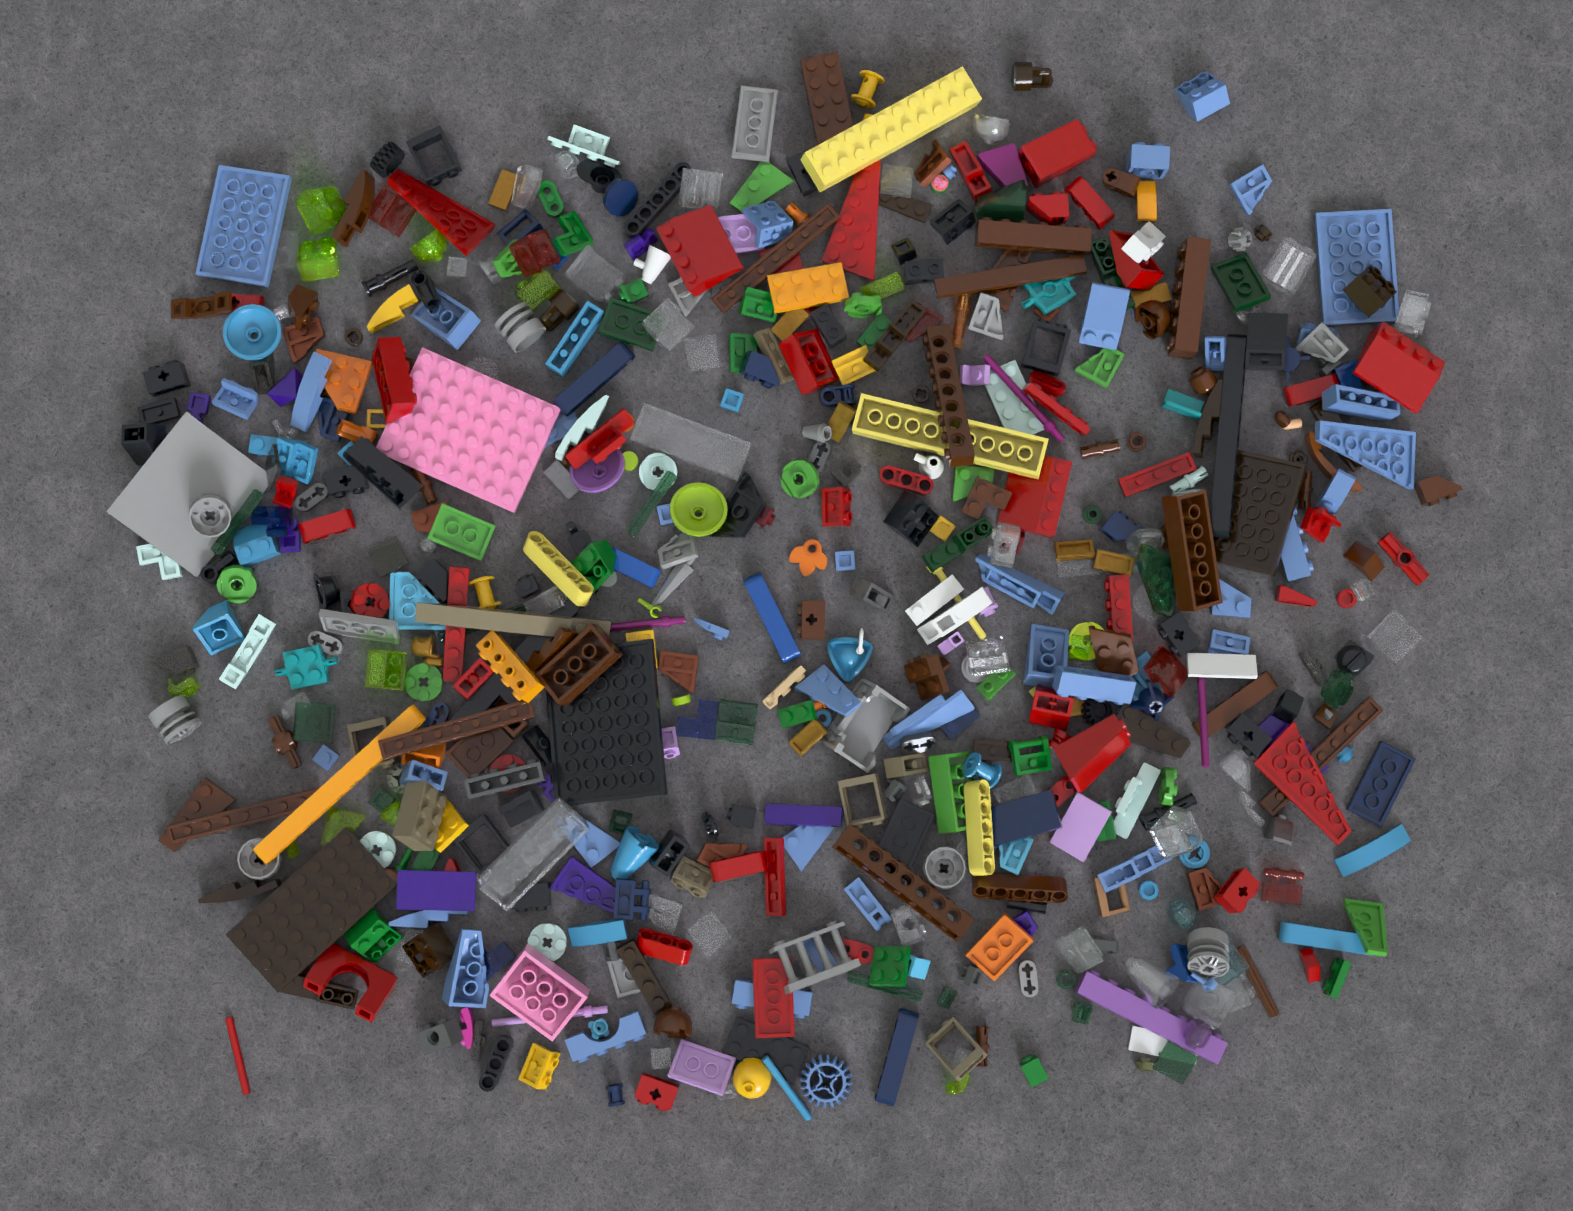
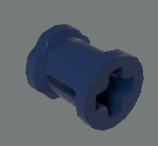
M623 1083L605 1086L609 1095V1107L625 1104L621 1090Z

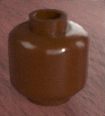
M1200 366L1190 373L1189 383L1195 392L1199 395L1204 393L1205 395L1211 394L1218 381L1209 367L1204 368Z

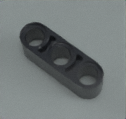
M501 1035L494 1042L479 1079V1087L483 1091H492L500 1080L514 1045L513 1039L509 1035ZM500 1040L508 1042V1049L500 1047ZM492 1059H499L501 1067H494ZM485 1077L493 1079L494 1083L492 1086L485 1084Z

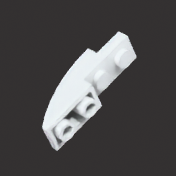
M981 587L920 626L917 630L926 644L929 645L991 605L993 601L984 588Z

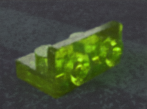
M544 268L535 269L530 274L531 277L528 280H522L515 286V294L522 302L527 303L530 307L529 310H533L560 288Z

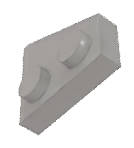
M682 278L668 284L685 317L688 316L705 294L703 292L697 297L693 296L687 290Z
M980 292L968 329L1003 340L998 297Z
M1324 322L1320 323L1295 347L1297 351L1311 354V356L1322 358L1332 363H1336L1350 350Z
M684 532L679 536L675 534L668 543L659 548L658 554L661 567L666 569L699 557L695 536Z

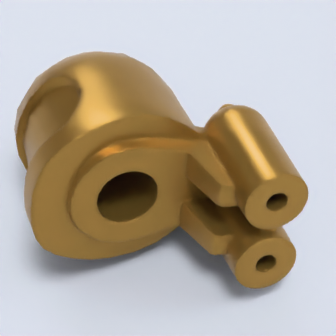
M430 634L429 637L417 635L412 639L410 645L412 653L415 656L426 657L424 659L426 665H444V657L434 653L435 635Z

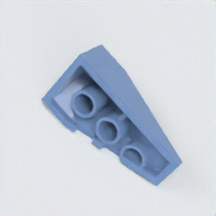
M461 929L443 988L442 1000L448 1006L486 1008L489 985L486 978L487 970L484 963L481 930Z

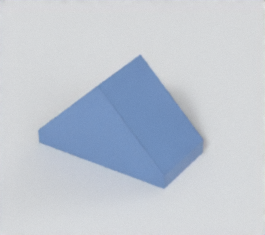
M1205 336L1206 367H1209L1212 371H1224L1227 341L1225 336Z

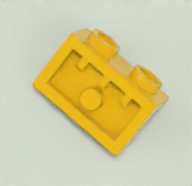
M532 1043L518 1080L535 1089H547V1086L551 1083L553 1071L559 1063L561 1053L551 1051L538 1043Z

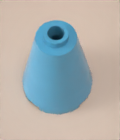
M628 826L624 831L610 868L611 876L615 880L617 878L628 879L659 849V844L648 834L644 836L639 833L641 829Z

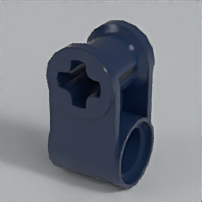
M846 384L824 388L820 394V403L825 407H835L840 401L849 406L856 405L857 401L854 400L853 392L855 385ZM830 393L833 396V400L830 402L826 401L823 395Z

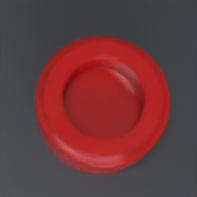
M1343 589L1338 592L1336 601L1340 607L1350 608L1355 605L1357 597L1354 591Z

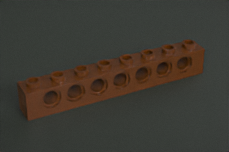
M949 324L926 327V334L923 335V345L927 346L926 361L930 362L929 377L933 378L934 381L932 383V393L936 394L937 397L935 399L936 411L939 410L940 413L938 415V425L943 429L941 441L942 444L945 443L946 449H944L945 460H949L950 467L973 465L975 454Z
M849 824L832 846L833 849L955 942L963 938L975 920L969 912L957 907L952 899L944 897L936 887L927 884L919 874H914L910 871L906 864L894 859L889 851L881 849L873 839L864 836L859 828ZM854 843H858L861 850L856 849ZM869 854L875 856L876 862L870 859ZM885 866L889 867L892 873H888L885 870ZM900 879H905L907 881V885H903ZM916 890L921 891L923 897H919L916 893ZM932 902L938 905V909L932 906ZM948 914L953 916L954 921L949 920Z

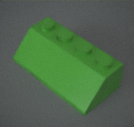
M971 751L928 756L939 834L966 830L964 785L967 781L975 779L974 775L969 778L963 775V765Z

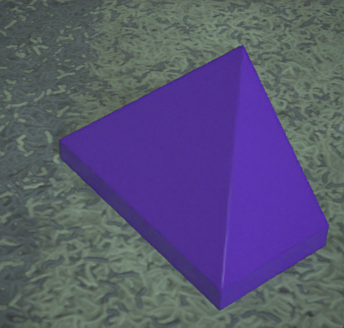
M294 367L267 394L282 407L297 397L303 375Z

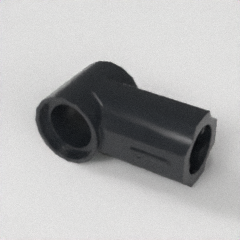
M415 271L411 276V282L416 287L427 309H434L439 306L441 301L434 287V281L424 271Z
M228 550L213 563L201 569V578L209 584H217L218 577L224 568L239 565L240 563L231 551ZM214 570L215 576L212 579H208V573Z

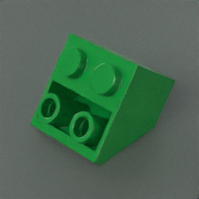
M607 540L594 541L571 564L593 585V594L613 574L617 555Z
M374 907L344 934L350 947L374 964L403 938L394 926H389V921Z

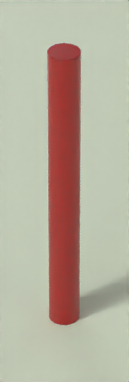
M233 1017L225 1018L242 1093L246 1095L251 1093L234 1020Z

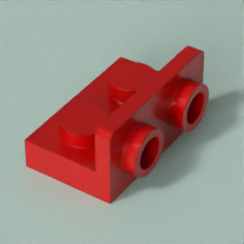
M845 487L821 488L822 526L850 527L853 518L850 510V503L852 502L850 489Z
M1319 506L1316 509L1308 507L1300 529L1316 541L1324 543L1330 533V527L1340 528L1342 524L1336 520V516L1327 513V509Z

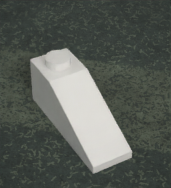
M952 574L905 610V612L918 626L962 592L964 588Z

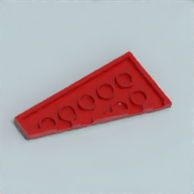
M880 160L855 173L839 214L840 219L836 222L821 260L826 264L842 262L844 271L874 282L881 173Z
M399 169L388 177L387 184L465 256L479 245L495 227L493 222Z
M1292 721L1252 764L1331 841L1339 845L1350 834L1351 829L1335 803L1334 797L1329 791L1313 756L1310 755L1303 737L1300 736L1295 722Z

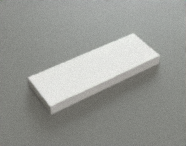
M1187 653L1186 655L1188 677L1257 679L1258 677L1256 655Z
M1132 1025L1128 1050L1196 1064L1198 1055L1145 1028Z

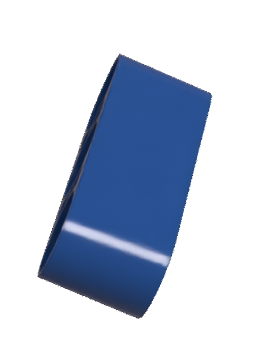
M612 547L617 555L614 569L653 589L661 571Z

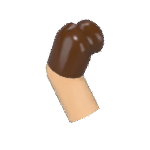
M1284 411L1275 413V421L1281 428L1285 430L1302 428L1301 418L1290 419Z

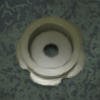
M1139 1058V1061L1136 1062L1137 1070L1153 1071L1155 1063L1151 1062V1058Z

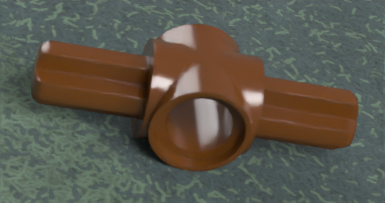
M278 715L269 718L268 722L275 734L272 739L274 748L279 754L285 755L292 770L300 767L302 763L295 751L298 743L292 737L294 734L290 730H285Z

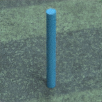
M764 1056L762 1061L804 1119L806 1121L810 1120L812 1115L769 1056Z

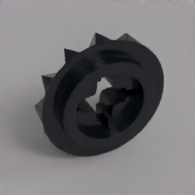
M706 811L701 816L710 840L717 841V836H719L712 815H708Z

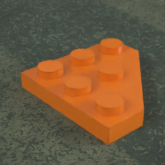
M316 349V353L332 360L324 377L328 379L324 389L332 399L335 407L339 411L357 414L371 372L372 361Z

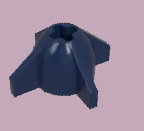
M1287 336L1284 372H1286V381H1290V372L1295 371L1299 367L1300 362L1310 360V356L1300 357L1296 349L1289 347V336Z
M1147 679V688L1140 693L1139 700L1132 701L1129 705L1131 709H1142L1146 713L1151 714L1156 722L1158 721L1159 713L1174 698V693L1172 691L1162 693L1160 689L1152 687L1150 680Z

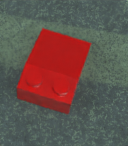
M1111 230L1109 235L1116 271L1121 278V283L1127 288L1151 290L1164 273L1152 257L1147 261L1142 260L1138 264L1121 249L1132 237V233Z

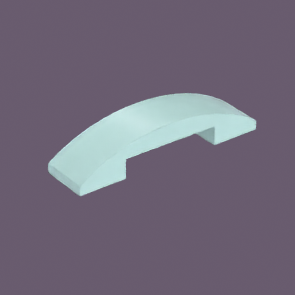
M261 614L257 616L249 629L248 635L219 678L220 681L235 690L237 689L265 646L276 623Z

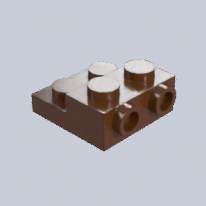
M927 653L907 660L908 664L904 665L905 674L909 684L916 683L921 700L950 691L938 654L930 656Z

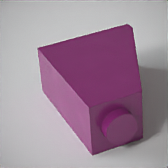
M1015 143L978 154L977 160L1008 196L1012 194L1019 196L1025 193L1028 183Z

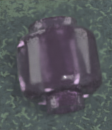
M1199 1018L1190 1020L1182 1034L1186 1040L1185 1044L1192 1049H1196V1047L1204 1048L1212 1035L1211 1026Z

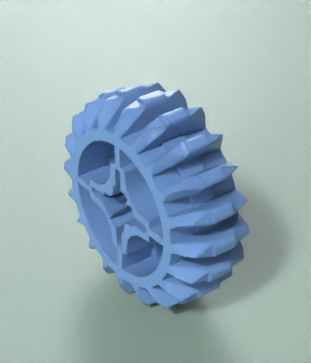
M820 1054L818 1055V1062L813 1057L811 1058L812 1066L809 1063L805 1064L809 1069L808 1071L802 1069L801 1073L806 1075V1077H800V1081L806 1083L802 1084L800 1088L807 1089L803 1095L804 1097L811 1095L808 1099L810 1103L816 1099L815 1106L818 1107L820 1102H823V1108H826V1102H830V1106L833 1108V1101L836 1100L838 1105L841 1104L840 1096L845 1100L847 1099L846 1094L843 1093L844 1091L847 1093L851 1092V1089L846 1085H852L853 1082L846 1079L852 1077V1074L845 1073L849 1069L848 1065L843 1068L841 1067L844 1063L843 1060L836 1063L837 1056H834L831 1061L830 1055L826 1054V1060H822V1055ZM821 1066H831L837 1069V1071L826 1073ZM816 1070L819 1080L811 1087L810 1077ZM822 1075L830 1078V1087L821 1084L823 1082ZM842 1076V1086L836 1092L833 1083L837 1080V1077ZM825 1089L832 1096H820L815 1091Z

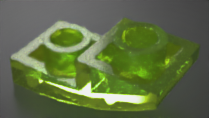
M898 271L861 286L864 296L877 295L881 299L905 289Z

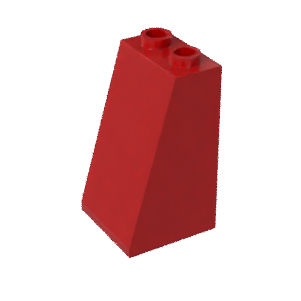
M1078 119L1020 147L1018 155L1022 167L1035 189L1094 157L1097 149L1096 144L1092 139L1088 138L1086 127L1083 123L1080 124Z
M1115 714L1057 745L1053 750L1078 793H1081L1131 745L1128 739L1131 734L1122 718L1118 720Z

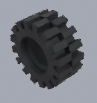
M392 141L384 144L383 148L378 149L379 152L374 154L375 157H372L370 167L383 178L393 173L398 165L402 163L405 152Z
M1087 698V700H1084L1085 703H1082V707H1084L1081 710V713H1084L1082 718L1086 719V723L1091 724V726L1113 714L1115 716L1119 714V710H1116V707L1119 706L1112 701L1100 702L1106 707V714L1103 717H1097L1094 713V706L1098 701Z

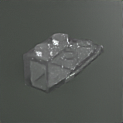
M1406 289L1394 329L1413 341H1416L1418 336H1422L1426 321L1423 318L1427 319L1430 312L1431 302L1428 301L1429 295Z
M1174 805L1149 830L1162 858L1165 860L1192 852L1204 840L1191 811Z

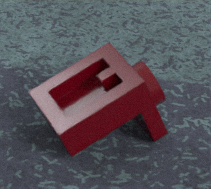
M765 506L755 522L763 528L766 524L770 526L776 517L773 515L774 510Z

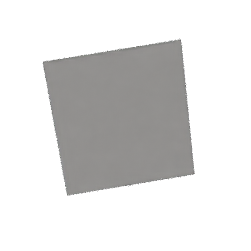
M185 412L106 512L185 568L193 576L197 577L201 569L207 565L271 484L274 476L270 475L194 418L189 412ZM202 495H218L226 500L230 506V525L225 533L218 537H203L196 533L190 525L189 513L191 505ZM206 511V518H215L214 511Z

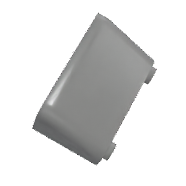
M861 679L851 691L861 702V706L847 717L837 712L827 728L829 731L822 737L821 742L869 773L876 765V756L873 752L893 721L899 723L907 718L910 708L876 684L866 679Z

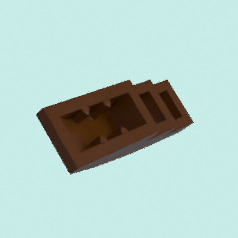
M560 627L553 640L546 639L540 651H533L526 665L536 675L571 643L578 633L574 629Z

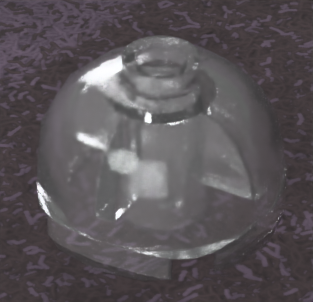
M974 114V133L977 137L983 139V143L994 145L995 141H1001L1008 135L1012 120Z

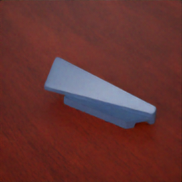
M981 553L975 559L976 563L978 562L982 572L981 577L985 583L1032 608L1037 604L1053 615L1065 594L1063 591Z
M963 690L958 691L947 700L940 694L894 726L882 738L890 749H894L900 746V740L904 736L929 732L973 711L975 707Z

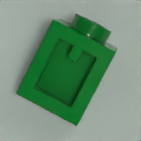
M641 278L625 286L623 284L619 285L621 291L618 293L624 302L627 301V303L633 304L649 296Z

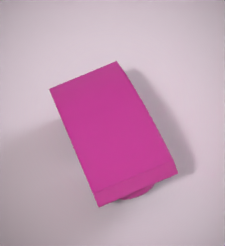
M464 1007L461 1009L460 1019L467 1027L461 1030L464 1038L461 1043L463 1046L466 1045L467 1049H470L474 1046L476 1025L472 1007Z

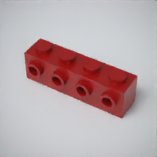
M1129 574L1110 575L1104 580V591L1107 592L1108 598L1105 600V609L1109 614V619H1106V627L1117 633L1131 634L1133 641Z

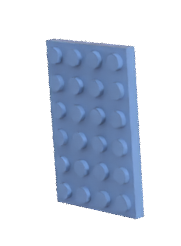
M224 165L218 166L195 273L197 276L269 287L292 181L291 176Z
M1392 209L1315 213L1314 223L1322 322L1327 326L1376 324L1382 321L1385 323L1399 322ZM1369 265H1372L1381 271L1386 281H1390L1394 285L1397 292L1368 318L1343 289Z

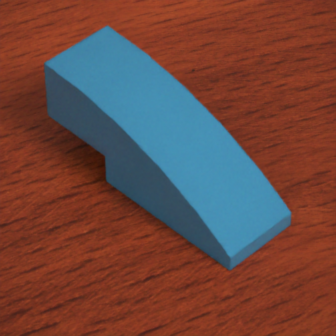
M604 919L568 927L572 947L602 944L628 938L625 919H611L607 921Z

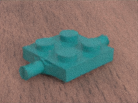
M1078 276L1023 285L1029 294V298L1021 302V305L1026 309L1035 304L1045 316L1076 296L1070 281Z
M321 644L282 652L285 667L274 669V673H276V677L287 675L292 690L329 682L328 666L339 664V660H337V656L326 658Z

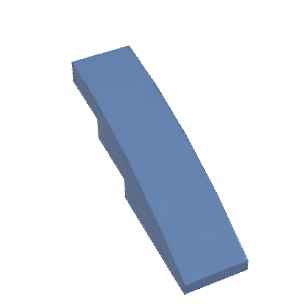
M314 351L299 386L290 425L306 433L323 400L320 395L328 380L324 377L332 362L331 359Z
M1165 841L1106 869L1097 874L1106 893L1141 877V875L1173 860Z
M421 910L390 921L389 926L431 927V920L449 921L451 914H469L470 911Z

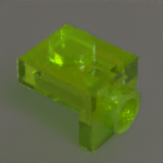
M193 677L178 685L173 679H166L169 683L167 689L172 696L184 695L189 697L201 688Z

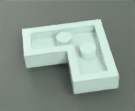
M152 544L136 546L139 565L143 566L159 562L162 580L183 577L181 566Z

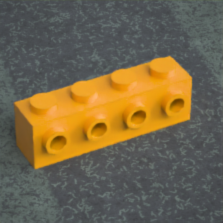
M490 631L476 644V647L480 650L478 654L485 661L488 660L491 663L489 667L496 674L499 673L502 676L500 680L503 684L514 690L512 694L517 700L520 701L522 699L529 703L545 688L504 638L496 631Z

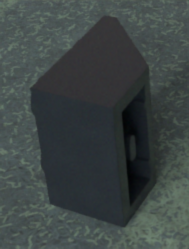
M152 423L122 425L121 445L136 465H144L165 439L166 425Z
M904 491L883 522L897 534L918 547L939 516L919 497Z

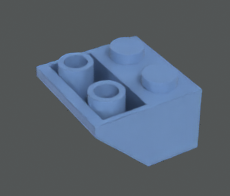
M1208 71L1198 74L1195 78L1183 82L1174 89L1189 116L1197 122L1230 104L1226 85Z

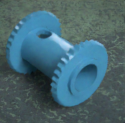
M977 752L970 754L963 765V775L969 778L976 775L981 779L987 780L990 788L998 783L1002 774L1000 764L995 763L990 766L982 762L981 754Z

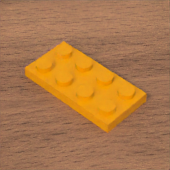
M842 262L767 275L774 314L820 306L826 303L843 302L849 298Z

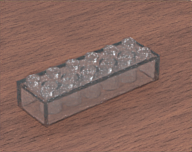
M646 403L643 404L630 438L634 443L735 481L740 480L752 448V443Z
M558 797L476 879L479 889L508 912L590 829L586 820Z

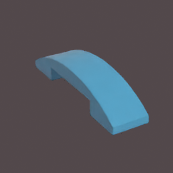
M1402 823L1357 849L1334 859L1342 876L1345 877L1361 870L1409 843L1411 839Z

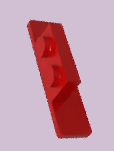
M624 408L568 451L565 454L566 459L575 470L590 458L596 464L604 461L611 452L621 448L623 443L627 441L622 433L634 424L633 419Z

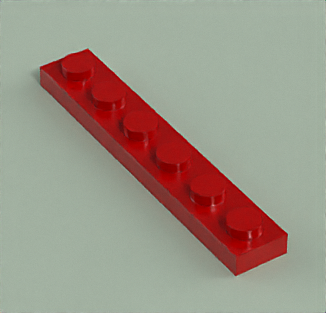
M450 566L447 605L468 606L470 567ZM446 625L443 681L457 682L463 676L466 628Z

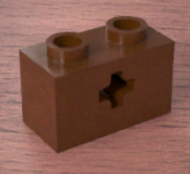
M802 600V605H798V616H802V624H798V635H801V640H824L825 601ZM810 615L817 619V622H814L813 625H809V622H806Z

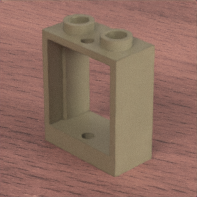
M388 717L347 725L353 757L361 751L357 732L381 726L385 729L390 725ZM397 757L382 760L375 767L381 766L382 769L393 767V763L398 762Z
M878 773L838 781L847 826L850 824L857 828H863L864 823L871 822L872 826L883 824V820L887 819V813ZM873 782L880 815L854 820L847 787Z
M952 1017L942 1023L941 1029L928 1036V1041L925 1045L953 1077L960 1082L988 1054L965 1028ZM958 1028L974 1046L975 1050L956 1068H953L936 1046Z

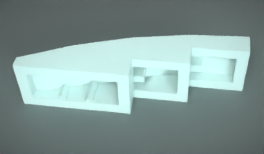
M605 395L574 423L555 453L556 459L562 461L569 445L575 447L579 444L584 432L591 434L594 431L607 405L609 396Z

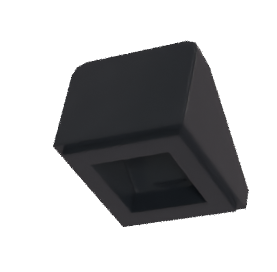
M909 238L891 245L900 265L904 264L905 261L917 258L916 250Z

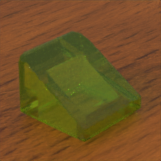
M1072 634L1068 657L1087 661L1090 653L1091 638Z

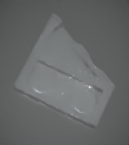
M651 893L648 899L650 912L647 913V918H650L652 923L664 933L674 935L683 903Z

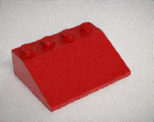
M712 205L674 217L656 228L687 290L695 297L744 268Z
M1382 321L1370 331L1353 374L1417 414L1439 379L1446 362Z
M1045 456L1039 480L1009 472L1005 489L1012 492V495L1005 510L1000 509L996 525L1053 538L1072 462Z

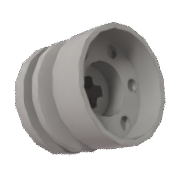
M526 302L519 303L510 308L495 323V328L501 331L500 334L503 337L509 336L507 343L515 353L528 348L546 331L545 326L538 318L531 319L534 312L529 310L530 307Z
M206 494L200 496L193 502L190 508L189 521L191 527L203 537H218L225 533L230 525V506L226 500L218 495ZM206 511H214L215 518H206Z
M179 695L166 701L148 716L155 728L165 726L159 734L161 737L166 736L164 738L166 745L186 738L202 723L199 718H195V711L185 714L190 708V704L184 695Z
M254 838L242 845L238 852L237 862L240 870L246 876L254 880L263 881L273 877L281 867L282 857L280 853L267 865L265 863L262 865L256 863L258 857L253 849L264 838Z
M939 847L933 850L924 860L922 870L923 876L929 885L939 890H948L962 880L966 867L965 861L958 851L950 847ZM939 865H946L948 867L946 869L947 874H945L944 872H939Z
M1211 927L1198 928L1189 933L1187 937L1188 970L1202 978H1217L1225 975L1230 968L1228 935L1224 931Z

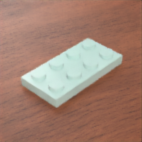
M1016 360L1000 366L1022 390L1026 383ZM990 370L989 385L984 386L1003 428L1031 435L1045 430L1043 428L1044 425L1000 377L993 370ZM1027 395V397L1034 403L1033 398Z

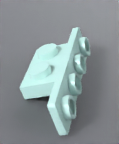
M573 125L568 142L551 136L547 138V140L552 141L551 145L562 149L564 145L569 147V151L580 155V152L587 154L586 158L597 161L600 158L605 160V165L614 168L615 165L621 166L622 162L605 156L610 141L608 136Z
M1143 763L1136 778L1133 777L1132 780L1126 782L1124 786L1126 792L1123 797L1118 798L1115 804L1116 812L1118 813L1114 820L1116 835L1128 839L1161 773L1159 769Z

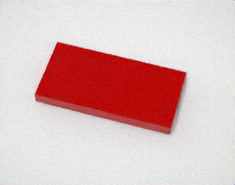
M780 957L753 958L755 1038L795 1037L793 992L785 995L783 987L788 985L787 981L789 979Z

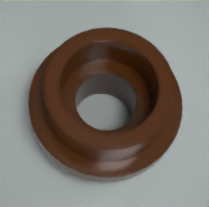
M1139 432L1132 433L1127 439V446L1132 451H1141L1146 446V438ZM1138 439L1140 444L1134 445L1133 440Z

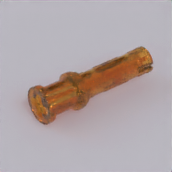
M974 293L959 295L957 306L954 307L956 313L952 337L954 349H963L967 316L971 313L970 302Z

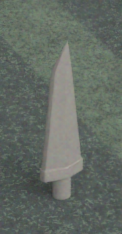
M695 558L675 565L653 600V606L662 603L694 571L690 566L695 561Z

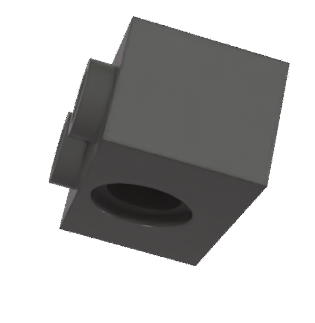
M447 1017L436 1021V1025L433 1022L422 1026L423 1030L416 1033L424 1055L450 1047L464 1040L456 1017L450 1020Z

